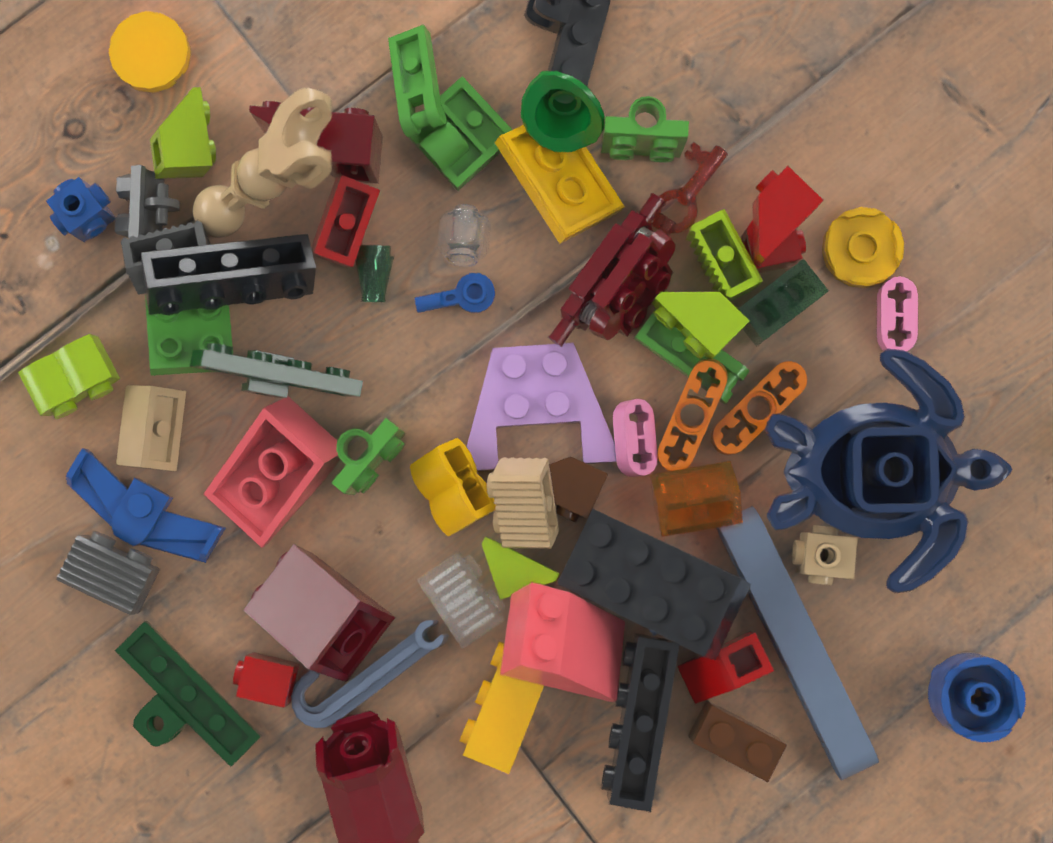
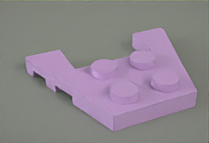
M564 343L563 347L557 344L492 349L467 443V448L474 459L477 471L494 470L498 464L496 432L498 427L580 422L584 463L617 462L614 440L574 343Z

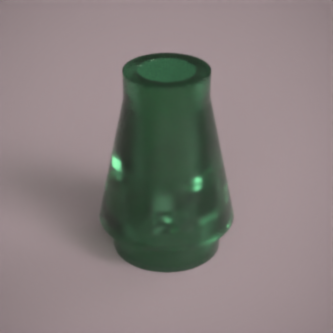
M360 246L355 263L361 289V302H386V291L394 256H390L391 246Z

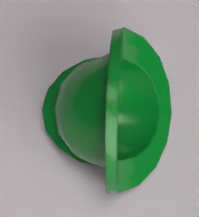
M542 71L529 83L521 101V119L526 132L539 145L554 152H573L597 142L604 129L605 114L599 100L581 80L558 71Z

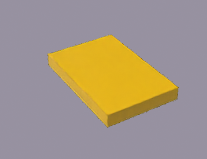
M524 125L499 136L494 142L559 244L618 214L625 207L587 147L573 152H554L539 145L526 132Z

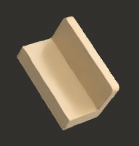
M126 386L116 460L117 465L177 471L186 391L156 386Z

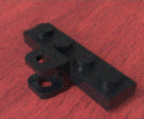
M528 0L524 13L526 20L536 27L553 33L558 32L548 71H558L573 76L588 86L611 0Z

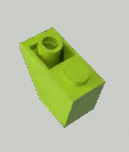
M193 87L151 137L150 146L155 179L203 177L215 163L216 147L214 141L209 140L207 125L210 122V108L208 102L203 101L201 87Z
M660 292L652 303L657 309L654 312L655 317L669 330L676 327L686 337L683 341L684 345L699 359L703 356L709 359L715 357L749 322L721 292Z

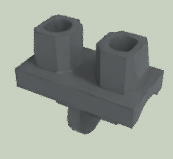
M131 166V174L117 177L116 192L119 198L130 201L129 213H121L115 217L116 234L130 238L132 235L138 237L140 233L146 235L148 231L154 233L156 230L162 232L163 226L168 224V212L180 211V201L168 198L169 185L164 184V179H155L154 171L146 169L145 166Z

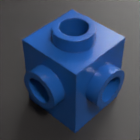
M80 177L75 180L69 179L62 182L55 188L54 195L46 200L54 212L49 217L57 229L64 236L70 233L83 242L101 234L107 228V225L115 220V216L107 207L111 201L97 183L89 185Z

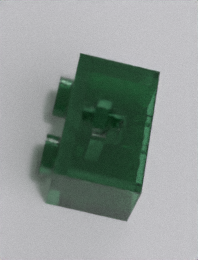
M802 259L738 308L749 320L742 329L757 347L829 292V290L808 263Z

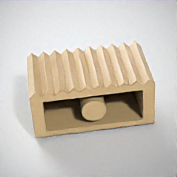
M514 457L500 459L493 473L488 475L487 493L489 498H495L496 510L493 516V528L496 534H501L502 547L551 549L559 533L548 459L546 457L542 459L538 457L534 459L530 457L526 459L522 457L518 459Z

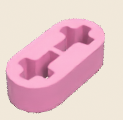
M899 276L891 278L882 284L878 290L877 341L883 351L886 349L908 351L913 348L918 336V293L916 286L911 280ZM896 286H899L900 293L907 296V299L899 303V312H896L895 299L888 298V293L893 291ZM896 319H899V332L906 333L907 336L905 340L899 343V346H895V340L888 338L887 335L888 332L895 329Z
M642 399L621 402L613 412L615 453L618 468L624 475L629 477L648 475L655 470L658 459L653 409L649 403ZM629 414H637L638 422L630 421ZM633 454L640 455L641 462H633Z

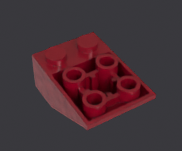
M264 101L262 106L250 105V114L265 134L281 102ZM315 107L301 110L300 115L305 117ZM346 108L344 113L331 112V120L322 130L316 145L324 150L331 151L330 175L335 178L343 175L359 182L379 183L383 136L375 116L369 115L367 110L360 108Z

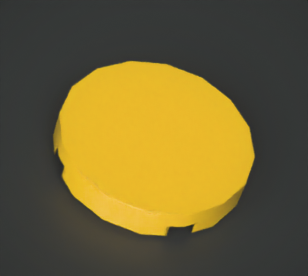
M144 11L133 14L122 21L111 36L109 56L112 68L123 82L138 91L155 93L169 89L176 84V80L182 74L184 75L189 67L191 49L188 38L175 20L162 13Z
M858 207L845 211L830 224L823 237L822 255L826 268L838 281L850 287L868 288L883 283L895 273L904 254L903 236L894 220L891 221L889 217L884 215L885 213L876 208Z

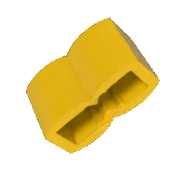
M455 438L437 446L410 465V472L416 487L429 500L430 510L436 524L448 537L469 527L496 510L495 499L488 496L487 483L477 474L474 459L460 439Z

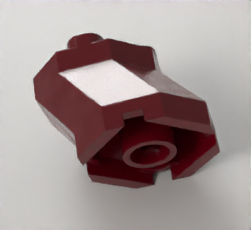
M372 711L338 719L331 727L333 734L326 741L322 737L315 744L316 770L322 780L338 843H419L418 840L425 833L422 806L416 794L401 735L395 721L387 718V722L380 720L378 714Z

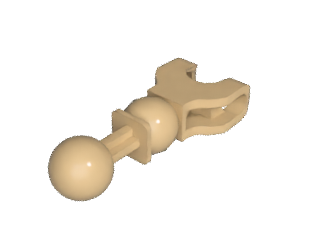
M302 88L280 104L268 131L259 139V148L248 151L240 161L232 164L231 186H210L202 190L196 197L193 204V217L195 222L197 220L202 222L206 234L214 237L229 236L241 227L245 218L244 205L247 203L264 209L269 205V200L279 197L286 187L293 188L298 184L313 189L331 173V151L324 150L316 145L322 130L331 120V98L321 91ZM315 107L305 117L300 115L301 110Z

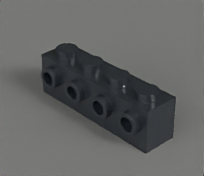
M308 234L141 253L143 285L149 315H174L181 311L201 308L214 310L224 305L240 303L254 305L265 300L280 298L299 299L305 295L313 294L316 265Z
M635 633L633 642L626 641L622 666L629 667L627 682H619L617 701L615 703V707L622 708L619 724L612 723L608 748L615 749L612 765L605 764L601 783V790L608 791L609 805L647 812L652 810L680 646L667 638Z

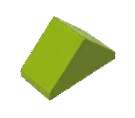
M487 536L482 542L500 600L510 597L512 593L531 582L546 585L555 582L559 576V572L511 548H503L501 543Z

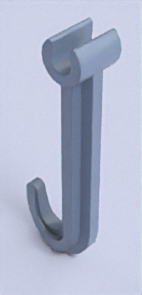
M427 620L420 623L413 634L317 706L308 705L304 697L306 690L320 676V673L310 670L295 684L291 695L292 708L296 717L305 725L313 728H326L334 724L338 719L345 717L429 652L444 646L449 635L442 634L434 641H431L427 633L430 628L438 624V620Z

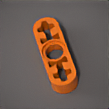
M709 358L703 359L695 364L658 448L659 462L667 470L674 472L683 471L693 462L728 380L727 370L720 361ZM709 367L716 370L715 377L720 380L719 384L712 383L706 393V398H713L712 404H709L702 397L688 395L690 389L698 394L703 379L697 376L699 371L706 373ZM696 404L702 408L705 417L701 424L689 426L683 422L681 410L686 405ZM674 426L685 434L697 435L695 441L689 436L687 437L683 446V452L688 454L687 458L680 456L677 462L669 459L671 452L666 449V446L674 447L680 435V432L672 431Z
M785 361L775 366L715 424L711 431L713 447L725 455H733L745 449L765 429L772 414H780L803 392L807 385V374L804 368L793 361ZM780 370L784 374L792 371L796 375L793 380L796 388L794 390L791 387L783 389L777 395L778 398L783 399V402L779 405L775 396L769 391L764 390L763 386L767 383L770 390L774 389L782 380L778 374ZM753 397H762L769 403V414L763 420H756L748 413L747 406ZM738 411L743 421L755 429L750 433L748 428L744 427L736 435V439L739 441L737 446L732 443L724 446L721 443L724 435L720 430L722 427L728 430L732 429L741 421L734 417V414Z

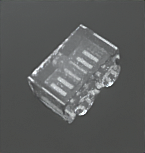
M459 551L418 578L417 582L461 648L464 649L504 621L505 618L501 612L506 609V606L500 600L494 588L489 591L485 590L478 579L484 573L472 555L469 554L464 558Z

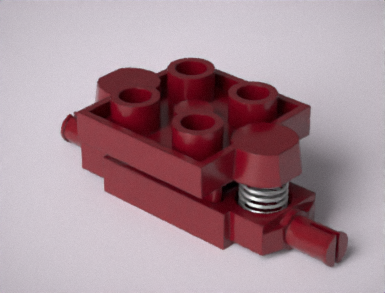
M651 193L639 212L631 210L621 226L617 223L614 224L568 288L572 294L561 308V321L551 335L548 336L551 341L563 347V344L575 328L586 331L588 327L594 335L608 341L618 332L628 337L634 328L639 327L643 323L647 315V309L660 292H665L670 284L671 275L674 273L668 262L674 254L676 244L662 230L655 232L652 230V220L662 206L665 205V201L662 198Z

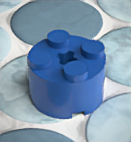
M960 653L947 658L932 670L928 687L929 704L934 716L947 729L972 741L993 742L1006 737L1012 731L1011 729L1018 719L1022 718L1026 706L1023 684L1020 678L1002 662L976 653ZM975 690L981 691V696L976 697L974 703H971V696L975 695Z

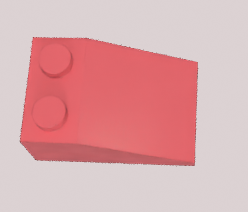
M287 396V398H283L263 408L204 492V495L263 548L321 485L339 462L340 458L336 450L337 440Z
M531 582L511 594L500 675L609 702H616L625 621L570 592Z

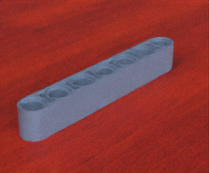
M751 506L716 523L718 534L739 577L751 584L747 593L839 779L842 781L879 763L874 747L756 509Z

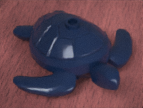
M886 349L880 354L882 366L911 393L918 403L919 409L916 410L905 405L886 402L858 404L833 414L813 429L790 416L772 414L765 426V432L775 448L792 452L783 473L793 492L776 496L767 512V518L775 530H784L803 523L815 514L825 523L841 532L860 538L894 539L922 531V538L915 549L888 576L886 587L896 594L910 592L929 582L955 559L966 539L968 519L965 513L950 506L955 498L958 487L964 486L974 491L995 487L1011 474L1012 467L999 455L986 450L971 449L963 454H958L948 434L962 426L965 415L962 401L951 383L926 361L905 350Z

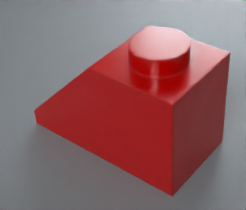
M789 166L779 175L772 170L755 187L760 192L752 203L753 261L758 266L824 201Z

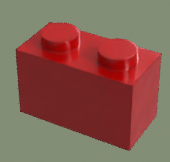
M343 175L337 177L311 246L313 255L346 268L353 267L380 190Z

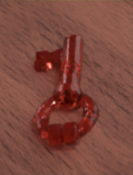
M694 142L690 145L693 151L687 150L684 155L691 161H697L699 165L698 170L695 171V174L692 175V178L688 180L684 187L668 190L659 196L665 201V205L667 201L677 199L680 204L687 206V216L683 218L682 222L677 224L662 214L661 208L653 219L652 226L654 228L662 230L669 236L671 233H681L695 223L698 212L696 196L728 156L723 148L716 145L709 153L708 151H701V147Z

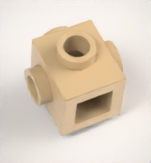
M813 525L812 533L801 532L800 540H794L792 564L797 565V573L808 575V583L833 585V577L854 579L858 538L837 536L838 529L834 527ZM824 549L825 558L822 561L820 558V553Z

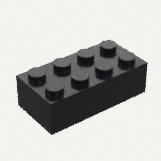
M592 509L557 583L703 657L715 661L751 586L750 583L738 576L595 509Z

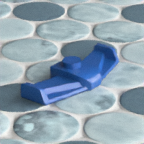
M81 449L67 472V484L112 527L116 537L132 546L143 545L206 563L226 529L223 526L167 512L166 510L173 497L139 478H134L129 488H127L88 449Z

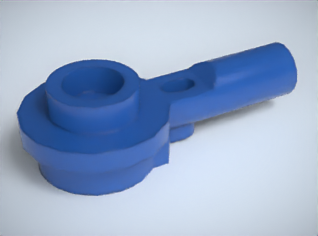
M470 273L458 281L456 289L415 297L416 309L420 313L459 305L470 313H480L492 305L495 298V288L487 276L480 273Z

